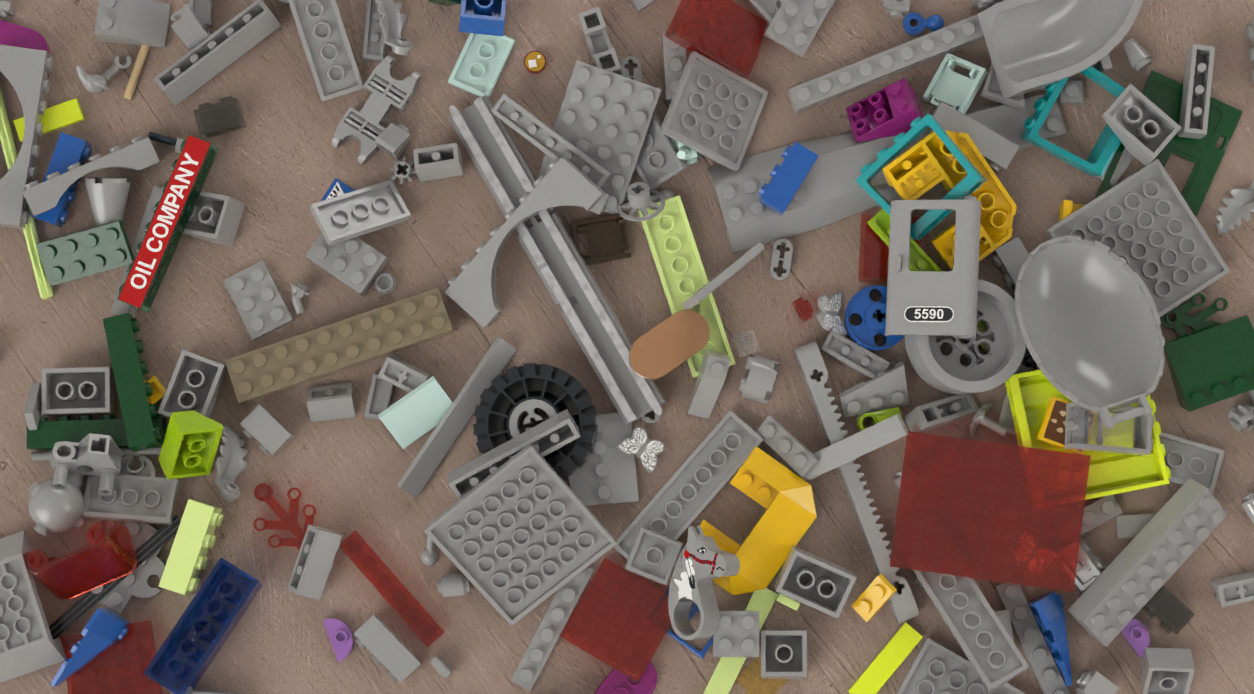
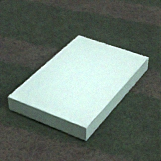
M470 33L448 79V84L478 97L487 95L490 98L512 51L515 40L505 35L493 36Z
M432 376L381 412L378 417L402 449H404L437 426L453 402L434 376Z

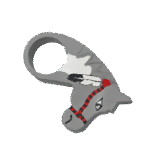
M693 526L688 527L687 543L679 555L669 587L668 608L671 625L674 632L684 640L707 639L716 632L719 625V609L712 580L723 576H735L740 569L738 557L733 553L721 550L713 540V537L704 535L701 526H696V528ZM693 602L697 604L701 615L697 631L692 628L689 620V611Z

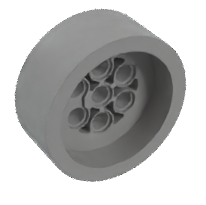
M979 279L976 338L966 339L963 344L959 341V338L953 336L905 335L906 352L916 373L933 388L950 394L978 393L1000 386L1016 372L1026 351V344L1016 316L1015 300L999 286ZM978 321L984 324L985 329L983 332H980L977 328ZM942 343L947 346L948 352L946 355L940 352ZM980 343L985 346V353L983 355L978 351ZM961 355H964L967 359L965 366H962L959 362Z

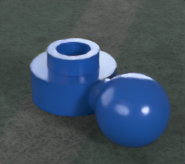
M910 13L903 20V29L910 36L920 35L925 28L934 32L942 29L944 26L943 18L937 14L924 19L918 13ZM912 20H916L918 22V25L916 27H912L910 25V22Z

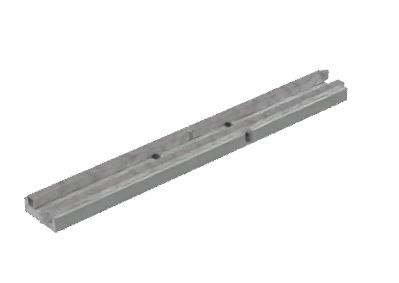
M485 95L473 101V105L461 112L457 107L451 105L449 107L451 117L448 119L503 214L506 216L511 209L514 208L516 210L520 206L519 200L527 191L529 193L533 191L536 187L534 183L537 179L504 122L491 113L494 105L489 96ZM554 208L542 210L524 220L514 229L518 234L517 238L555 304L562 310V316L625 425H629L652 410L657 415H662L663 409L661 405L666 403L654 380L639 377L629 365V352L632 342Z

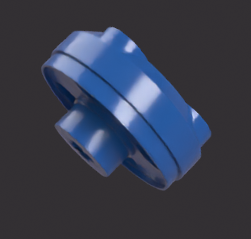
M874 285L861 289L850 299L845 309L844 325L849 333L848 335L856 344L867 350L882 351L889 349L900 342L905 336H885L887 287ZM877 291L880 294V300L877 302L872 301L869 298V292ZM876 313L879 317H882L879 322L876 318L873 319ZM850 315H857L860 318V325H851L849 322ZM875 335L884 337L885 344L883 346H878L874 343Z

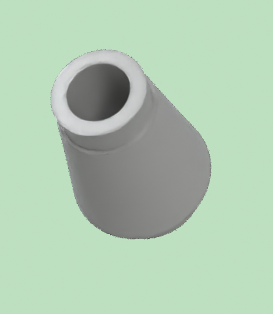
M1134 38L1122 45L1132 69H1136L1137 72L1147 69L1153 63L1151 55Z

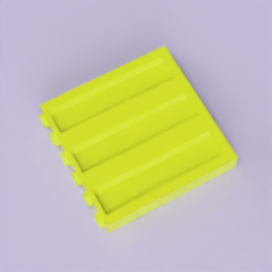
M1041 370L1014 374L1005 382L1032 510L1169 484L1171 473L1169 467L1165 465L1164 457L1166 456V450L1164 445L1160 443L1159 435L1161 434L1159 422L1155 420L1156 405L1154 400H1151L1150 395L1146 399L1154 416V425L1151 432V437L1153 438L1151 454L1133 455L1085 450L1084 455H1077L1037 439L1051 396L1069 402L1073 401L1059 392ZM1135 402V403H1133V404H1131V405H1128V406H1129V407H1138V404H1137V402ZM1098 413L1087 444L1097 445L1095 439L1098 435ZM1134 418L1114 424V427L1106 429L1102 421L1103 442L1101 445L1133 448Z

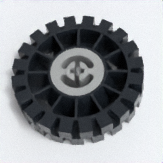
M527 363L523 364L524 366H514L507 369L505 374L498 375L491 381L492 385L488 389H484L480 396L482 399L480 405H476L474 413L476 424H473L474 435L478 439L476 445L479 452L485 454L522 434L520 423L526 412H528V416L524 420V425H531L534 423V419L538 422L546 421L544 417L537 414L538 409L544 410L549 418L568 409L578 426L580 437L543 457L562 480H566L574 475L578 468L581 469L587 461V456L589 453H592L596 444L594 440L595 436L598 435V424L596 423L598 415L596 407L592 403L591 395L573 375L552 365Z

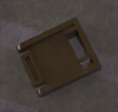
M619 214L571 222L575 246L586 265L631 258L630 252H621L622 250L630 249L626 223H616V220L624 219ZM586 232L590 252L581 253L578 233Z

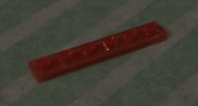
M356 530L340 543V548L427 647L445 633Z

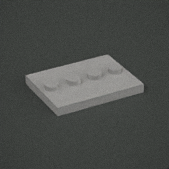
M619 413L598 414L596 417L598 435L595 436L594 440L596 444L592 453H589L586 463L581 469L578 468L574 475L569 477L570 489L585 506L639 501L635 455L624 454L617 450V446L623 440L632 438V424L625 425Z

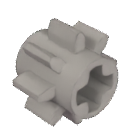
M405 157L400 162L394 160V168H389L390 172L395 173L391 179L393 181L399 179L401 186L404 185L405 181L413 183L411 177L412 175H417L416 171L411 169L414 167V162L408 164ZM400 168L406 169L407 174L405 176L402 173L400 174Z
M1245 403L1243 406L1237 404L1231 408L1228 414L1229 422L1232 424L1231 427L1239 432L1242 428L1250 430L1254 427V407Z

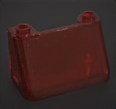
M101 520L88 528L86 533L88 546L60 558L54 556L48 558L44 551L38 549L22 554L27 569L54 596L63 600L72 599L132 573L137 567V557L128 528L107 520Z

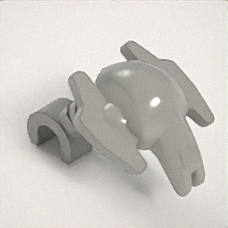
M113 56V65L102 75H86L80 65H77V75L88 92L110 91L111 89L106 86V81L110 80L120 69L130 66V56H124L123 64L119 63V56Z

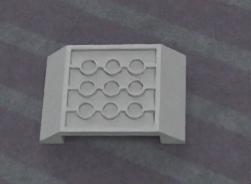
M26 530L0 539V683L67 659L61 639H52L26 556L27 553L33 552Z

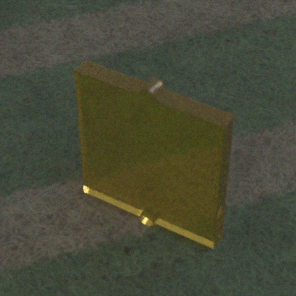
M761 655L736 678V681L746 690V694H775L789 680L762 679Z

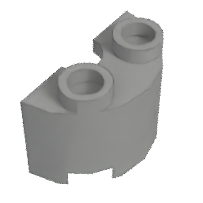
M755 354L753 357L749 356L745 369L749 370L747 379L742 378L739 391H742L741 397L767 405L780 362Z

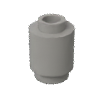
M463 573L441 575V580H437L438 593H443L444 598L462 596L465 593L471 592L470 581Z

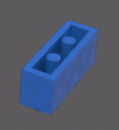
M796 141L792 147L788 145L782 154V157L785 159L781 166L776 164L770 174L773 177L769 185L764 183L758 195L761 196L759 202L782 216L819 155Z

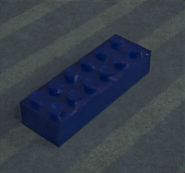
M221 557L143 674L173 694H191L261 589L262 584L260 581Z

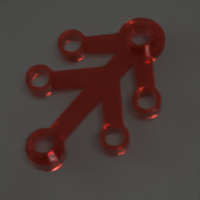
M264 483L257 485L254 490L255 498L266 502L281 521L257 518L253 522L254 528L257 531H264L266 529L290 530L296 538H282L280 535L274 534L269 537L268 544L272 548L280 546L297 547L300 551L308 524L314 525V516L317 513L316 507L311 504L303 507L302 513L305 516L303 531L298 526L299 500L302 497L301 490L295 487L288 490L287 496L290 499L288 514L273 497V489L270 485ZM262 488H265L267 491L264 497L259 495V491ZM293 490H297L299 493L295 499L291 497ZM312 507L313 514L307 515L306 508ZM259 520L264 521V527L262 529H259L257 527V522ZM274 537L279 539V544L276 546L272 544Z

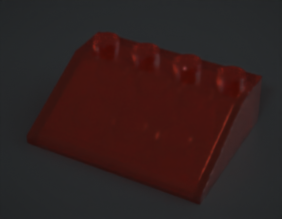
M682 0L665 37L688 51H695L735 74L747 78L758 58L767 21L733 0Z

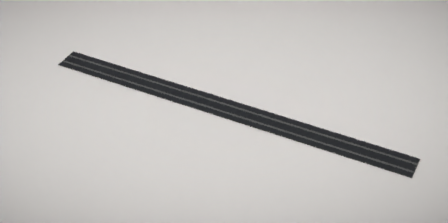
M175 515L172 525L165 524L118 565L112 574H108L101 580L103 590L100 593L95 594L90 590L49 626L52 639L58 638L177 533L181 522L179 517Z

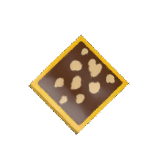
M1051 396L1037 437L1038 440L1064 449L1066 403L1071 402ZM1085 409L1084 418H1086V411H1088V443L1097 413ZM1065 449L1077 455H1084L1085 450Z

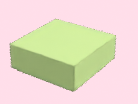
M778 593L776 601L797 611L800 602Z

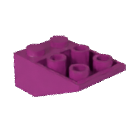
M905 78L846 108L856 142L897 136L902 132L906 134L911 129L910 124L916 118H923L916 92Z

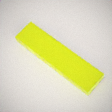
M904 622L847 692L850 694H876L923 636Z

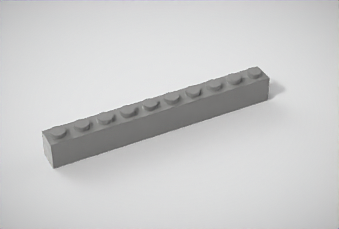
M978 15L789 89L787 96L795 115L942 57L947 53H952L985 40Z

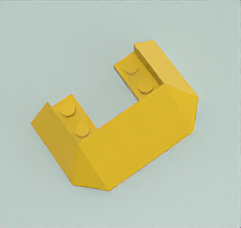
M945 130L987 180L970 195L977 197V200L981 202L979 261H981L1012 237V223L1017 205L967 133ZM934 131L882 168L888 185L894 187L902 200H916L939 182L948 193L967 176L966 170ZM955 223L931 240L940 253L939 258L951 271L954 268Z
M755 446L730 481V484L766 508L753 529L740 545L705 519L699 525L705 536L713 537V540L721 550L735 554L740 561V569L737 575L723 576L712 580L732 595L764 590L785 562L792 545L796 547L817 517L811 484Z

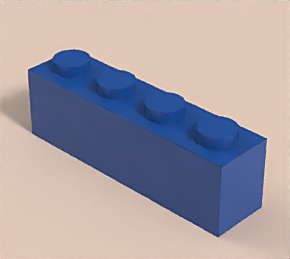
M61 132L43 182L47 181L46 176L59 171L61 175L68 172L67 167L80 162L81 166L84 165L85 161H88V158L91 156V144L86 140ZM83 177L67 188L55 208L33 218L61 228L62 223L66 222L69 215L68 206L76 197L75 188L77 182H80Z

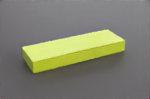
M77 98L46 109L45 114L41 116L40 122L43 124L42 135L85 120ZM24 117L13 120L21 142H23Z

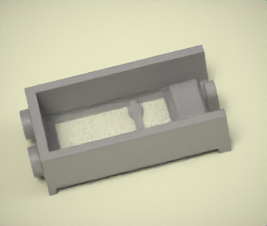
M1074 402L1066 403L1064 449L1133 455L1151 454L1153 448L1151 432L1154 425L1152 409L1151 415H1141L1114 424L1113 428L1106 429L1099 413L1092 412ZM1126 406L1111 411L1110 415L1112 416L1135 407Z

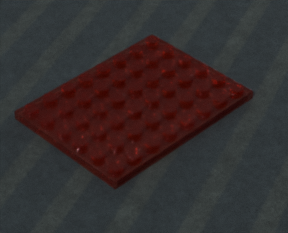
M907 431L890 567L1074 592L1090 464L1089 455Z

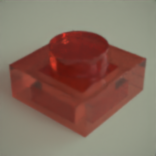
M801 297L792 303L803 323L813 317L811 314L813 309L808 300L804 301Z

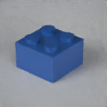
M462 0L459 32L503 36L507 0Z

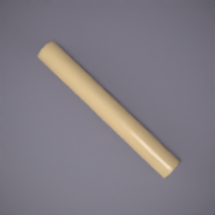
M141 45L123 95L124 99L132 100L150 46Z

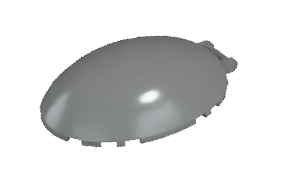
M1081 236L1056 237L1040 244L1029 254L1024 264H1022L1016 281V316L1022 337L1030 354L1045 377L1059 392L1077 405L1099 413L1106 429L1113 428L1114 424L1141 415H1151V408L1146 397L1156 390L1163 374L1165 339L1161 332V320L1148 288L1138 273H1134L1126 264L1127 261L1123 257L1119 258L1111 252L1110 247L1096 240L1091 242L1081 239ZM1135 402L1138 404V407L1112 416L1110 415L1111 411L1121 409Z

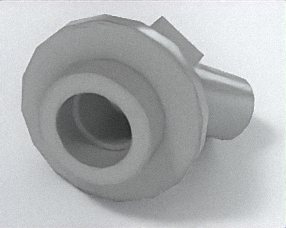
M297 281L296 284L291 283L290 287L295 312L300 314L304 312L301 298L309 296L311 293L307 291L308 286Z

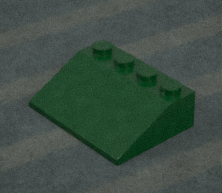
M1248 315L1165 343L1164 353L1180 407L1188 412L1254 389V329Z

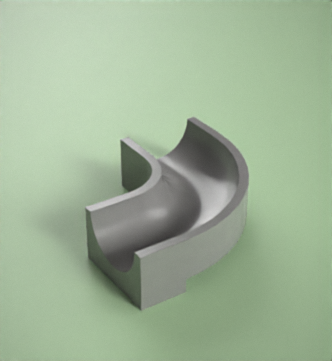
M1006 0L996 3L977 14L1003 98L1007 99L1046 87L1073 76L1097 63L1116 47L1129 31L1144 0Z

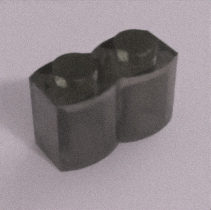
M1164 585L1141 609L1149 618H1157L1160 622L1158 626L1167 634L1171 632L1178 634L1195 615Z

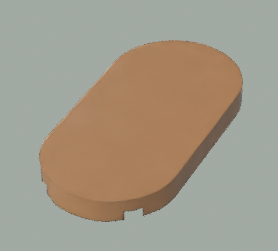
M692 310L676 312L639 337L632 344L629 352V365L639 377L656 380L665 376L706 346L710 336L707 321L702 315Z

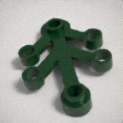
M1196 293L1178 308L1175 307L1161 316V324L1166 328H1173L1177 336L1181 338L1188 335L1182 324L1190 326L1194 333L1221 324L1205 319L1217 311H1224L1228 306V302L1224 298H1216L1213 304L1195 316H1184L1192 308L1205 304V296L1201 293ZM1196 296L1201 297L1202 301L1200 304L1195 303ZM1219 300H1221L1224 304V306L1221 309L1217 307V302ZM1170 313H1173L1175 315V320L1173 322L1169 321L1168 315Z

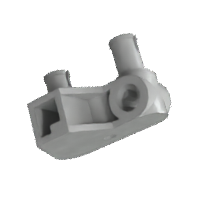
M89 433L79 443L56 442L52 450L51 468L54 469L52 485L59 484L66 487L68 473L101 476L98 493L112 495L114 478L120 474L123 453L109 435Z

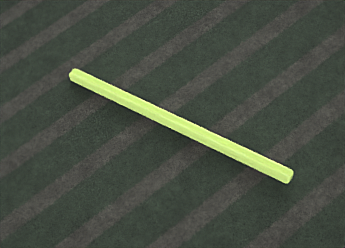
M0 87V140L9 171L18 154ZM27 205L29 221L27 224H24L23 231L40 297L48 299L53 297V291L35 245L40 240L35 220L30 216L31 210Z

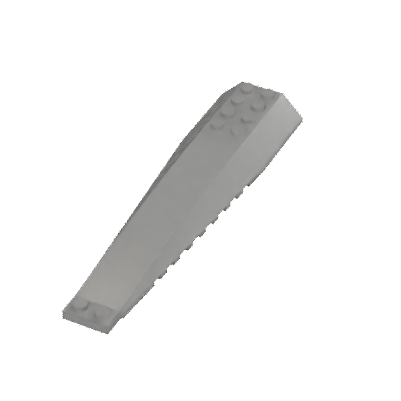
M1045 93L1034 97H1024L1025 107L1023 110L999 102L969 108L965 115L1018 145L1019 148L1016 151L1018 153L1035 146L1021 138L1026 129L1023 125L1028 117L1033 116L1036 111L1034 104ZM1057 100L1038 132L1039 136L1045 140L1067 133ZM926 129L894 159L927 136L929 131ZM853 132L800 142L799 144L819 156L782 216L759 202L761 196L758 193L764 183L769 185L773 177L770 174L775 165L781 166L785 159L782 157V154L787 146L743 158L737 171H733L723 165L708 168L711 183L716 191L726 224V233L732 253L750 249L759 242L764 245L779 239L819 229L851 215L879 206L855 180L862 174L860 170L868 163L873 164L878 160L877 154L886 147L890 149L895 144L893 140L896 136L856 142ZM882 170L871 179L872 186L888 201L900 198L894 187L888 185Z

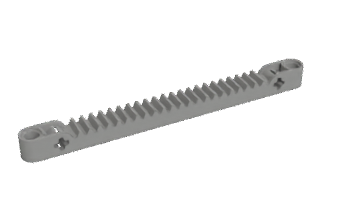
M815 341L795 348V357L830 446L843 440L848 432L847 430L840 429L844 422L837 421L841 417V414L834 413L838 405H831L835 398L828 397L827 395L832 391L831 388L824 387L828 379V371ZM813 371L822 375L819 378V382L816 379H811ZM854 459L839 466L838 470L878 575L882 574L893 586L894 582L902 585V588L899 589L900 593L895 592L888 600L897 623H901L919 616V610L906 579L896 576V572L900 568L892 566L896 558H889L893 550L886 549L890 542L883 541L882 539L887 534L886 532L879 531L883 524H876L880 516L873 515L877 508L870 507L869 505L874 500L873 498L866 497L870 490L863 489L867 481H860L864 474L857 473L856 470L861 466L860 464H854L853 462L856 460Z

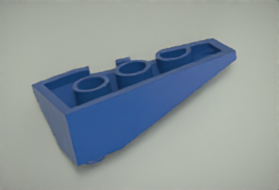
M1050 591L1028 601V605L1065 685L1069 687L1073 684L1065 614L1062 608L1065 605L1060 594L1056 595L1055 591Z
M108 607L98 608L81 632L84 638L75 643L70 650L73 656L71 659L67 658L62 663L50 685L53 687L61 685L118 640L122 641L129 632L127 627L130 622Z

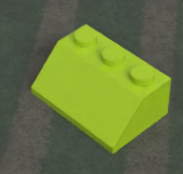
M194 410L172 412L158 459L166 479L209 475L224 428L223 425Z

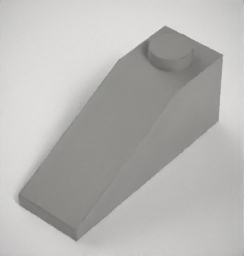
M708 349L705 350L687 414L709 419L731 360L727 354Z
M957 394L918 406L904 418L913 437L970 416L978 411V407L972 394Z

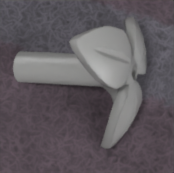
M987 403L975 413L970 424V435L972 438L975 439L976 429L979 424L986 426L1002 437H1005L1007 434V428L985 416L987 412L995 407L993 404Z

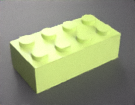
M188 499L158 587L183 595H193L194 591H198L201 584V579L199 578L201 570H205L209 557H206L208 549H212L216 540L214 535L216 526L220 527L223 520L222 508L198 500Z

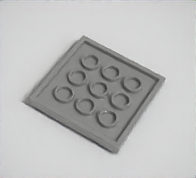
M693 51L690 53L660 132L721 165L737 171L740 168L769 92Z

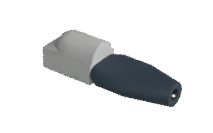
M149 132L148 135L150 140L175 146V152L177 153L182 152L187 141Z

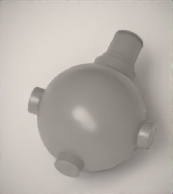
M68 473L66 487L59 484L52 485L53 478L41 483L35 481L30 485L28 493L31 495L28 509L32 520L36 524L34 527L36 532L46 535L48 531L62 532L72 527L79 528L85 520L82 516L84 498L80 488L83 484L84 474Z

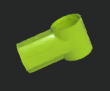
M899 407L859 415L855 422L857 430L860 432L865 429L862 425L865 417L871 419L872 426L896 414H899L902 419Z

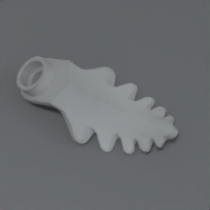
M375 0L379 5L377 10L382 15L379 24L384 33V43L393 47L392 51L396 54L409 55L410 50L413 49V44L409 42V39L401 37L402 29L407 20L406 15L400 13L402 4L394 3L395 0Z
M1254 181L1247 189H1231L1230 194L1233 198L1225 197L1222 199V202L1227 207L1218 208V212L1222 213V215L1216 216L1219 223L1215 225L1218 228L1217 233L1219 235L1223 233L1228 234L1229 230L1234 231L1235 224L1237 227H1240L1242 225V218L1246 221L1251 220V212L1254 213Z
M225 424L222 431V442L224 445L220 446L222 457H219L216 461L217 475L214 482L219 488V496L226 501L233 502L241 495L239 487L234 481L248 466L247 461L243 460L248 455V450L241 448L246 443L244 439H239L241 434L235 433V429Z

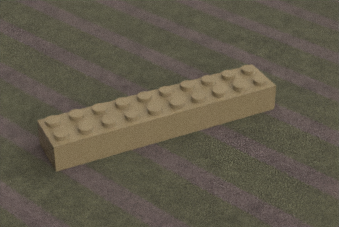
M435 288L224 361L238 403L244 405L455 332L439 288Z

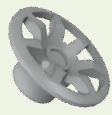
M636 182L627 188L624 201L627 200L629 202L622 206L621 203L617 204V211L626 220L645 221L656 217L662 212L665 206V199L658 191H650L648 184ZM658 199L661 201L660 205L653 203ZM649 207L650 209L656 211L648 215L647 208ZM631 209L629 215L623 213V211H628ZM638 210H641L644 217H635Z

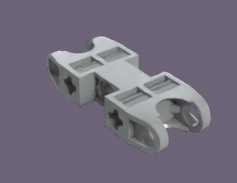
M391 55L385 57L376 66L365 82L364 88L371 95L360 112L350 106L339 122L332 139V146L337 149L343 142L346 143L350 139L359 140L361 142V153L358 156L357 162L362 165L368 162L379 150L375 140L386 129L382 127V124L393 107L403 113L412 100L421 79V74L417 71H414L410 77L407 76L403 80L392 78V67L396 58Z

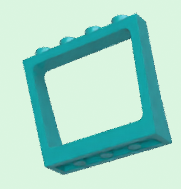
M1092 66L1081 71L1082 74L1116 98L1126 89ZM1068 78L1046 86L1045 90L1047 91L1045 95L1034 104L1035 113L1024 122L1023 127L1026 129L1021 138L1089 176H1103L1121 141L1109 125L1106 124L1088 159L1084 160L1041 138L1038 132Z
M929 113L923 118H916L910 124L911 129L906 134L902 132L897 135L893 140L895 144L890 149L887 147L882 149L877 154L878 160L873 164L868 163L860 170L862 174L855 180L890 215L891 203L872 186L871 179L928 127H931L967 172V176L941 200H963L964 196H970L987 181L937 120ZM928 210L914 224L911 223V237L921 240L953 210Z

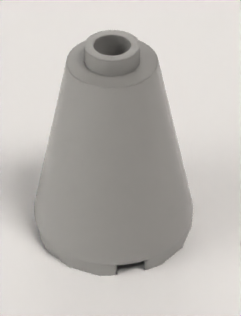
M105 176L85 178L96 226L117 220H122L123 222L131 177L117 178Z

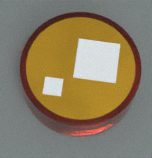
M539 51L529 52L524 58L526 70L532 74L541 73L546 67L545 56Z

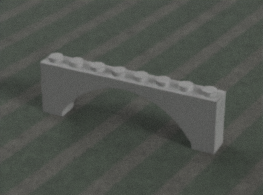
M0 45V72L9 80L19 97L24 113L25 129L18 157L5 176L0 179V226L24 229V224H27L29 221V211L27 210L28 204L22 191L26 190L25 185L31 183V180H34L36 176L34 161L35 158H38L40 151L37 142L38 136H41L43 132V124L40 122L41 116L46 112L44 97L45 93L49 92L50 81L47 78L48 72L52 71L53 58L44 50Z
M566 157L556 158L549 165L550 171L547 175L544 176L542 174L535 181L534 185L536 187L531 193L527 191L519 200L520 206L516 210L513 208L504 217L507 221L501 227L498 225L490 233L492 238L487 244L483 242L476 249L477 255L474 259L471 260L469 258L462 265L461 269L463 271L458 277L454 275L446 284L448 288L445 293L484 328L489 327L503 311L499 307L496 295V268L501 250L513 230L530 216L548 208L571 205L582 206L586 210H591L605 194Z

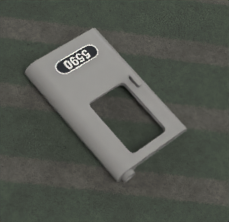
M964 196L963 200L891 201L885 336L933 335L953 336L961 339L976 338L981 202L977 200V197ZM914 210L956 211L954 268L952 271L909 270L911 214Z

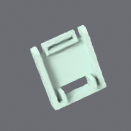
M947 53L924 93L923 101L927 103L930 101L936 107L942 101L965 114L988 72L983 67ZM956 65L971 70L969 73L970 78L954 72Z

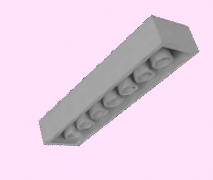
M1189 478L1068 611L1090 636L1107 647L1222 522L1228 513L1205 486Z

